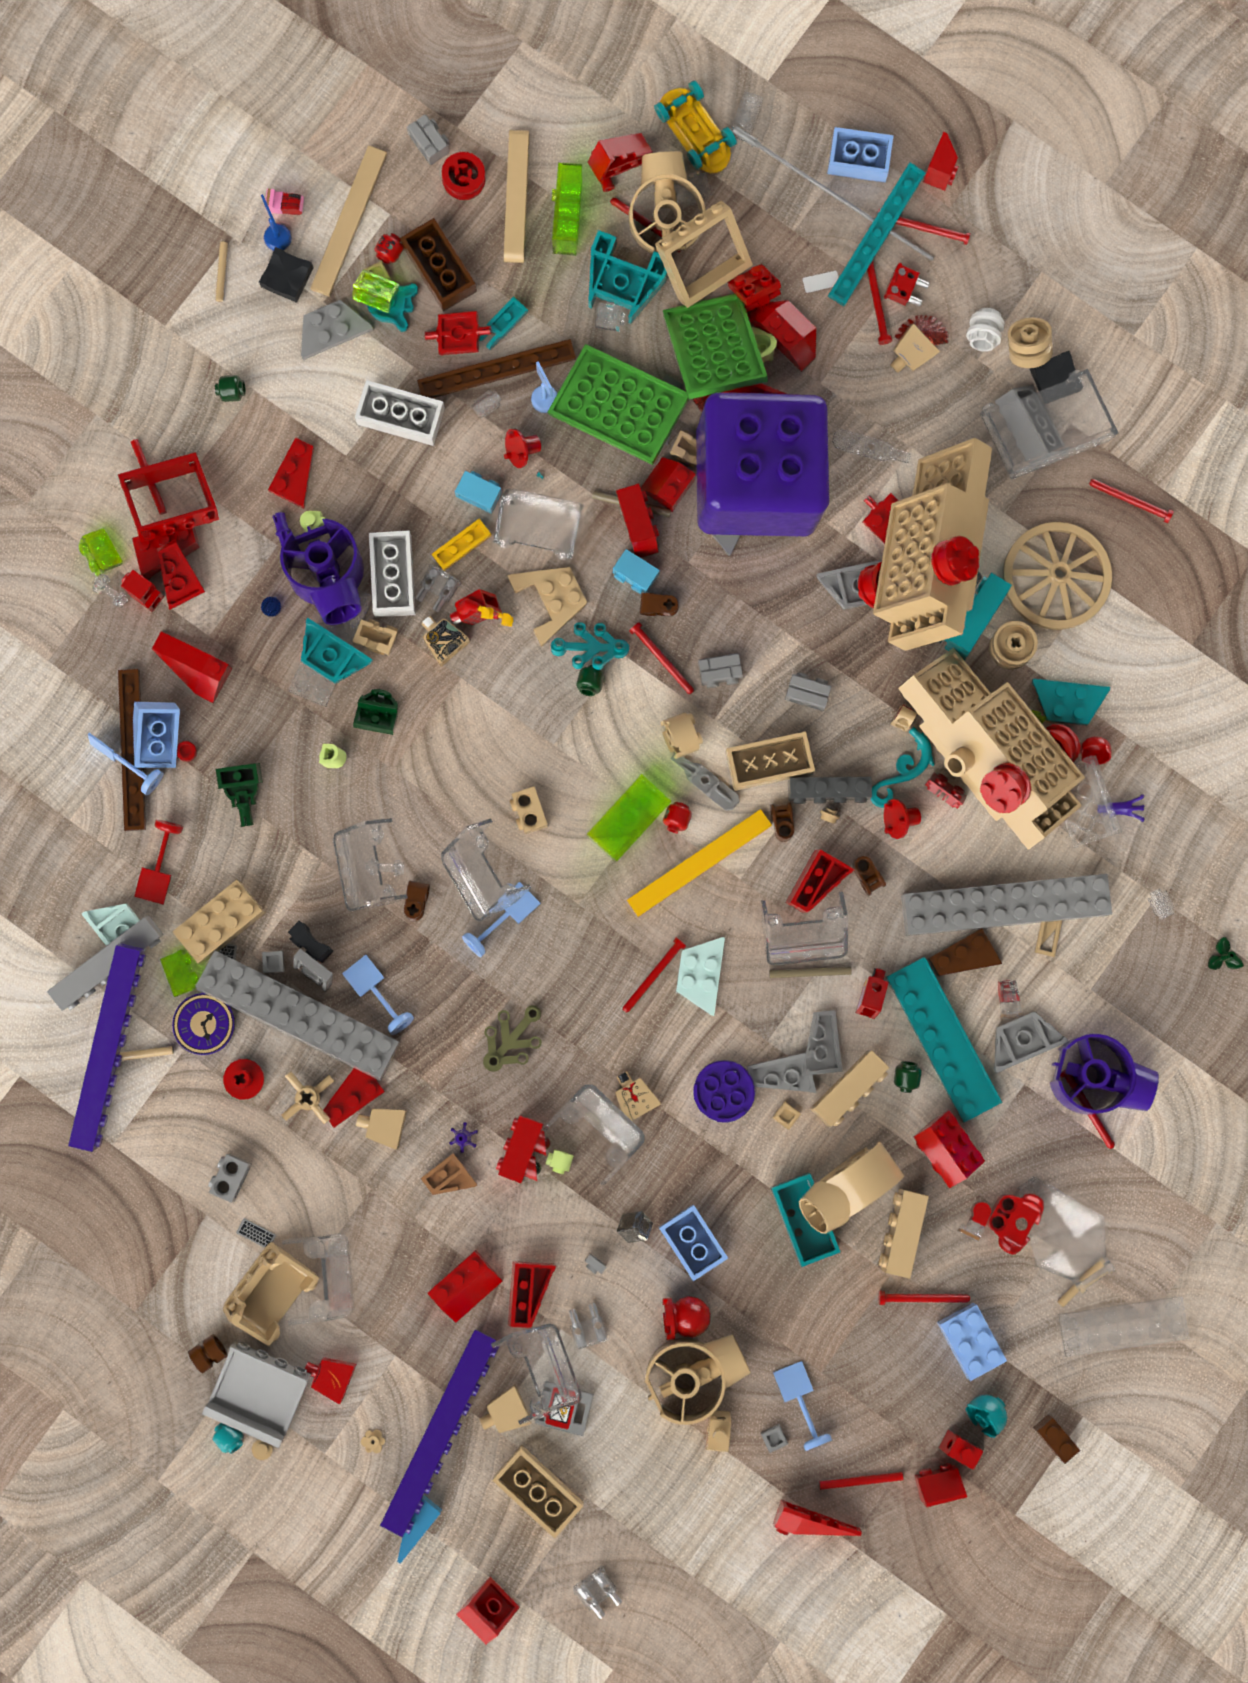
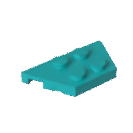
M306 619L303 651L301 654V662L334 684L372 664L373 659L311 619Z
M1032 679V685L1035 687L1038 701L1044 710L1043 713L1048 722L1087 726L1110 691V687Z

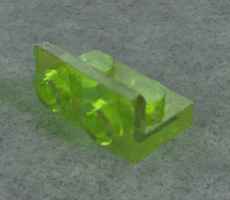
M363 269L353 284L352 298L388 313L400 284Z
M104 528L81 537L79 542L80 553L83 556L85 555L90 570L93 573L95 572L98 578L105 571L122 565L123 561Z
M180 949L176 953L160 959L174 997L197 989L195 986L199 978L196 972L191 970L190 964H192V960L188 952L185 953L184 950Z

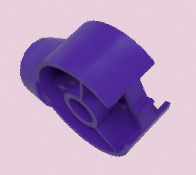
M322 519L324 525L311 530L308 526V532L294 536L291 531L287 535L281 547L280 562L294 592L301 599L316 607L323 622L329 625H337L355 618L362 610L357 588L363 578L364 563L350 531L336 521ZM329 533L331 539L327 543L318 539L308 543L309 546L305 552L301 551L299 544ZM350 545L354 549L353 561L346 574L340 578V567L337 559ZM292 568L311 570L320 587H309L295 581L291 575Z
M1088 1034L1074 1038L1058 1049L1060 1054L1058 1062L1052 1063L1056 1070L1050 1086L1057 1100L1069 1110L1079 1114L1090 1115L1109 1112L1118 1107L1148 1111L1152 1106L1158 1088V1072L1134 1062L1128 1050L1116 1039L1102 1034ZM1088 1040L1097 1041L1109 1047L1119 1059L1123 1072L1109 1068L1107 1063L1100 1059H1093ZM1077 1042L1082 1062L1079 1064L1068 1062L1065 1073L1073 1075L1078 1085L1067 1094L1059 1078L1066 1051ZM1089 1066L1093 1067L1097 1072L1095 1083L1090 1082L1087 1078L1086 1070ZM1100 1088L1119 1093L1111 1104L1100 1110L1084 1108L1072 1100L1082 1089Z

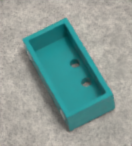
M992 572L988 578L984 576L976 589L978 594L974 593L972 610L966 612L963 634L945 639L944 641L947 644L944 649L949 651L954 648L965 661L1006 597L1012 584Z
M809 1172L770 1187L801 1267L840 1253L833 1231L826 1234L816 1231L801 1212L799 1201L814 1185L813 1178ZM789 1209H793L795 1212L792 1217L787 1215ZM797 1228L802 1230L800 1236H796L794 1233Z

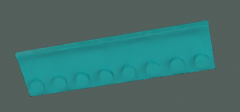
M923 957L888 975L886 979L962 1122L965 1123L1001 1104L1002 1101L927 959Z

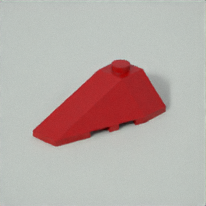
M162 631L152 647V650L194 694L214 704L233 669L228 663Z
M782 1499L773 1521L774 1527L777 1528L776 1531L783 1535L791 1533L794 1535L861 1536L862 1534L859 1527Z

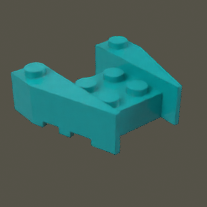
M598 230L591 247L589 308L592 309L595 299L598 297L631 310L628 321L632 324L664 286L668 274L659 253L655 251L647 269L613 257L617 246V237Z

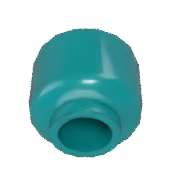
M223 1423L215 1427L213 1441L223 1453L229 1452L233 1454L244 1444V1434L241 1431Z

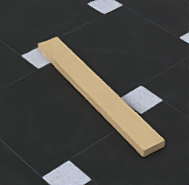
M368 145L311 285L312 291L330 297L387 157V152Z

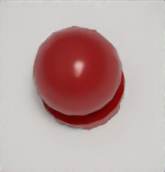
M687 1296L680 1298L674 1303L671 1298H662V1305H664L665 1310L663 1312V1322L666 1340L675 1339V1334L677 1333L683 1337H697L708 1329L711 1323V1313L703 1300Z

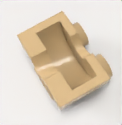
M680 430L672 447L671 455L678 456V461L692 468L695 465L697 466L696 439H694L692 432Z
M369 619L368 622L361 620L352 642L356 645L367 647L369 651L389 656L398 635V629L389 625L386 628L379 627L380 623Z

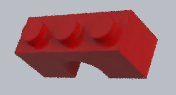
M134 570L125 574L122 579L121 587L135 601L152 613L164 598L163 594L156 589L153 583Z

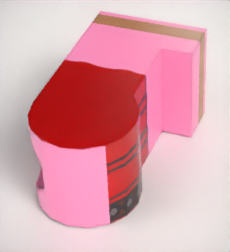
M267 188L265 200L271 213L302 214L304 196L295 193L277 192L275 189Z

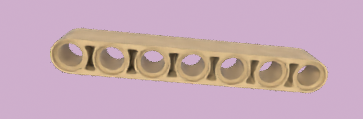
M509 130L504 262L524 263L529 161V131Z

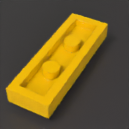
M479 518L431 555L441 569L445 571L490 538L492 534Z

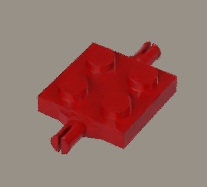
M477 311L438 314L436 331H425L424 337L425 340H437L440 356L479 352L480 335H491L492 328L491 326H479Z
M892 493L878 503L870 495L864 500L872 510L862 523L884 544L891 505L899 501Z

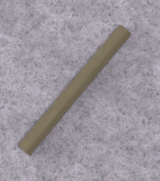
M598 491L593 492L592 499L620 505L617 496ZM646 504L647 508L651 507L653 514L670 518L671 509Z
M851 967L769 970V977L851 975L852 972Z

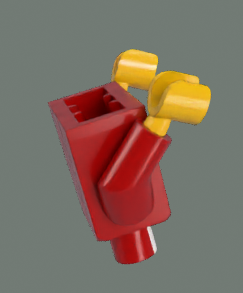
M478 589L455 602L457 611L450 614V619L455 625L460 622L474 625L493 618L496 620L501 618V625L512 627L513 617L508 613L502 614L496 595L482 589Z

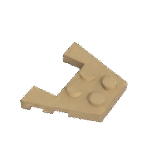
M570 567L517 573L507 576L515 593L535 585L552 621L533 629L541 647L587 605V601Z

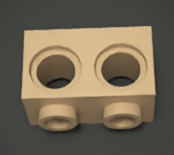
M535 786L512 793L513 799L509 801L513 812H518L519 818L516 819L519 831L524 830V833L528 834L548 827ZM524 796L530 799V804L525 807L519 804L520 798ZM528 816H535L537 818L536 824L532 826L527 825L525 820Z

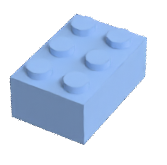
M835 127L827 174L886 182L894 135Z
M694 1204L659 1226V1229L693 1281L728 1259Z
M971 1303L937 1322L968 1380L972 1381L1007 1362L977 1304Z

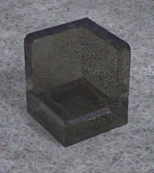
M642 1211L623 1214L617 1232L628 1243L646 1241L649 1238L653 1222Z

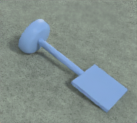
M537 361L536 369L542 384L534 389L531 395V402L535 410L540 413H548L558 393L551 387L539 361Z
M88 733L89 742L93 747L114 762L117 759L144 779L141 791L146 796L152 793L159 785L164 775L163 772L156 769L147 776L120 755L114 753V750L91 733Z
M520 882L497 902L506 911L478 938L469 932L462 936L466 945L477 956L482 957L486 952L481 941L509 915L519 924L541 904Z
M367 955L363 956L342 973L360 997L370 989L394 1019L388 1026V1032L391 1035L401 1032L413 1021L414 1017L409 1012L398 1016L377 990L375 985L382 981L384 977Z
M802 1361L773 1372L784 1402L795 1398L798 1399L813 1439L804 1443L805 1451L832 1441L829 1434L818 1437L802 1398V1395L814 1391Z

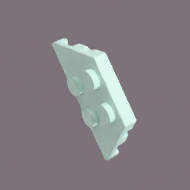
M127 903L81 913L106 946L140 921Z
M724 937L682 950L676 992L711 1016L715 1014Z

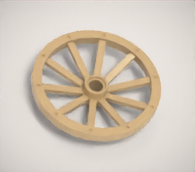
M1051 522L1033 527L1016 540L1005 559L1003 580L1012 584L1007 593V598L1016 612L1024 619L1045 629L1064 630L1087 622L1102 608L1110 593L1112 569L1105 549L1092 534L1073 524ZM1049 532L1070 534L1061 562H1059ZM1043 534L1052 563L1024 544L1035 536ZM1076 537L1091 547V552L1067 564ZM1021 550L1048 570L1013 569V563L1018 551ZM1097 556L1101 565L1102 576L1073 572L1071 570ZM1055 570H1061L1064 574V577H1057L1055 575ZM1012 576H1047L1046 579L1020 596H1017ZM1070 578L1101 582L1102 587L1096 602ZM1051 583L1052 585L1039 615H1036L1022 601ZM1066 584L1090 607L1088 611L1075 618H1072ZM1059 586L1066 620L1046 619L1045 615Z

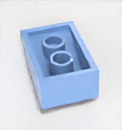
M134 702L133 737L135 768H176L180 709L175 702Z

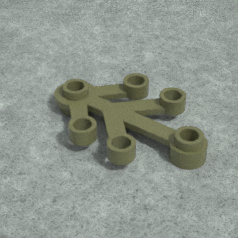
M532 1005L526 1008L525 1017L511 1034L509 1032V1012L502 1010L498 1013L502 1035V1045L498 1050H496L495 1042L496 1028L488 1026L485 1029L488 1053L484 1056L483 1064L487 1070L496 1072L504 1064L519 1063L524 1065L529 1060L526 1053L521 1052L517 1056H504L509 1049L528 1047L538 1049L541 1046L542 1041L537 1036L531 1039L517 1040L531 1022H536L540 1019L541 1011L537 1006ZM530 1010L537 1012L534 1018L529 1016ZM501 1013H507L508 1018L501 1020ZM488 1029H494L495 1033L493 1036L487 1035ZM533 1039L539 1040L538 1046L534 1047L532 1045ZM520 1055L526 1056L525 1062L521 1063L518 1060ZM492 1057L497 1059L496 1065L490 1064L489 1061Z

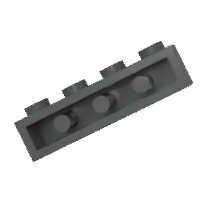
M871 777L789 778L788 801H794V804H804L806 801L823 804L829 800H834V803H846V800H855V803H866L872 797Z

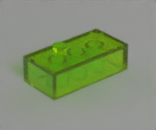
M558 162L556 189H552V201H555L552 232L553 254L577 255L583 180L582 164Z
M640 774L585 835L614 862H617L672 801L643 774Z

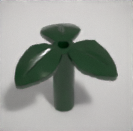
M1222 937L1216 945V950L1220 956L1212 955L1208 961V968L1212 970L1220 969L1223 961H1225L1226 966L1230 969H1240L1244 964L1236 956L1235 952H1229L1231 949L1230 942L1226 937Z

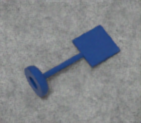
M262 194L261 198L270 217L268 220L270 226L264 232V242L272 251H274L275 247L284 251L291 244V233L283 224L275 223Z

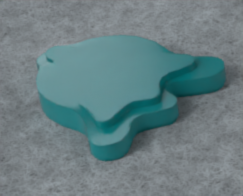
M385 282L376 288L373 287L361 293L362 302L367 305L370 314L376 320L392 323L401 332L408 330L409 326L404 313L414 311L412 298L419 292L416 284L398 286L394 283Z

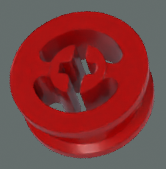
M457 152L445 160L442 166V182L444 189L450 196L458 200H470L477 197L484 189L486 181L485 168L482 161L476 155L470 152ZM471 168L478 174L476 179H473ZM451 173L455 174L456 184H454L450 179Z

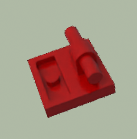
M762 264L754 266L747 272L737 275L734 279L728 281L729 289L746 304L744 305L746 313L757 307L761 308L769 304L770 300L781 295L779 290L781 288L780 281Z

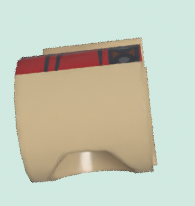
M900 705L891 725L907 732L917 712L905 705Z

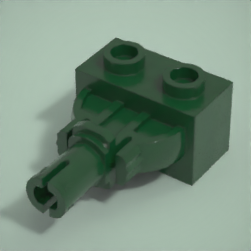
M260 763L215 769L218 789H224L225 795L231 800L232 808L237 807L239 810L240 826L254 825L251 805L256 804L255 797L259 791V783H263Z

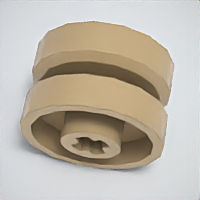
M1034 317L1024 318L1010 326L1008 330L1009 359L1012 363L1022 368H1036L1044 365L1051 359L1053 355L1052 328L1047 321Z
M1011 621L1003 624L990 640L989 652L991 658L998 666L1004 669L1014 670L1021 668L1029 662L1037 651L1038 640L1036 633L1024 622Z

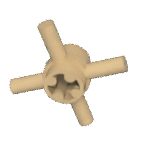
M292 1071L288 1073L285 1077L297 1091L295 1095L296 1103L282 1113L281 1116L287 1121L300 1109L313 1110L323 1124H326L330 1118L319 1106L320 1093L332 1084L334 1079L328 1075L315 1087L310 1085L303 1086ZM305 1093H312L313 1095L311 1096L312 1102L310 1104L302 1100V1095Z

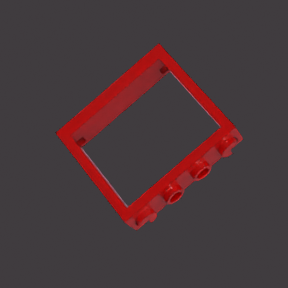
M196 452L118 474L119 482L140 542L151 541L158 537L172 535L175 532L192 529L196 526L219 520L217 507ZM195 472L208 507L142 526L130 490Z

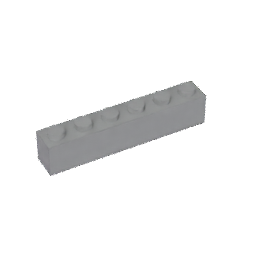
M149 915L144 917L49 989L47 993L61 1011L66 1008L72 1010L80 1004L78 999L82 996L87 998L96 991L94 987L99 983L102 986L107 983L117 944L121 943L142 949L149 946L152 949L161 942L159 938L164 934Z

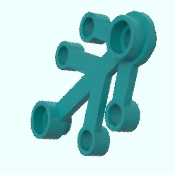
M582 622L574 625V633L582 637L587 643L565 642L562 638H555L551 642V652L555 656H563L567 650L587 651L583 655H575L572 658V666L575 669L583 668L584 664L593 658V668L601 670L614 657L621 659L629 653V644L625 640H616L606 631V626L603 623H597L594 626V634L602 637L608 644L600 643L586 631V625ZM600 652H607L603 656H596Z

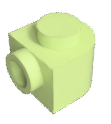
M306 511L300 517V524L303 530L308 532V526L311 530L323 526L324 522L322 519H325V517H323L321 511Z
M323 744L319 755V763L327 768H340L346 762L347 756L344 750L334 744Z
M554 1149L553 1153H548L545 1164L553 1167L552 1171L564 1174L565 1171L569 1172L574 1155Z

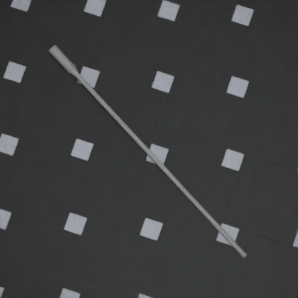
M735 126L732 131L733 134L752 145L751 147L754 146L765 151L872 222L874 221L873 217L764 147L757 140L758 138H754L738 126ZM893 230L890 231L891 235L895 236L896 238H898L899 240H901L917 252L921 253L931 261L934 259L933 256L926 253L925 251H923L922 249H920L904 237L900 236Z

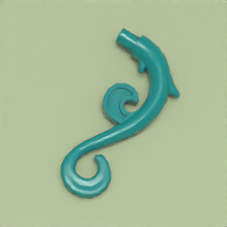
M915 727L909 733L915 738L914 741L917 742V750L921 749V759L916 767L911 770L906 768L907 764L914 765V760L910 755L904 754L897 759L895 766L901 775L882 780L872 787V797L870 800L876 807L884 808V804L894 798L891 788H887L888 794L886 798H879L877 791L880 787L910 781L922 774L929 764L935 765L930 740Z

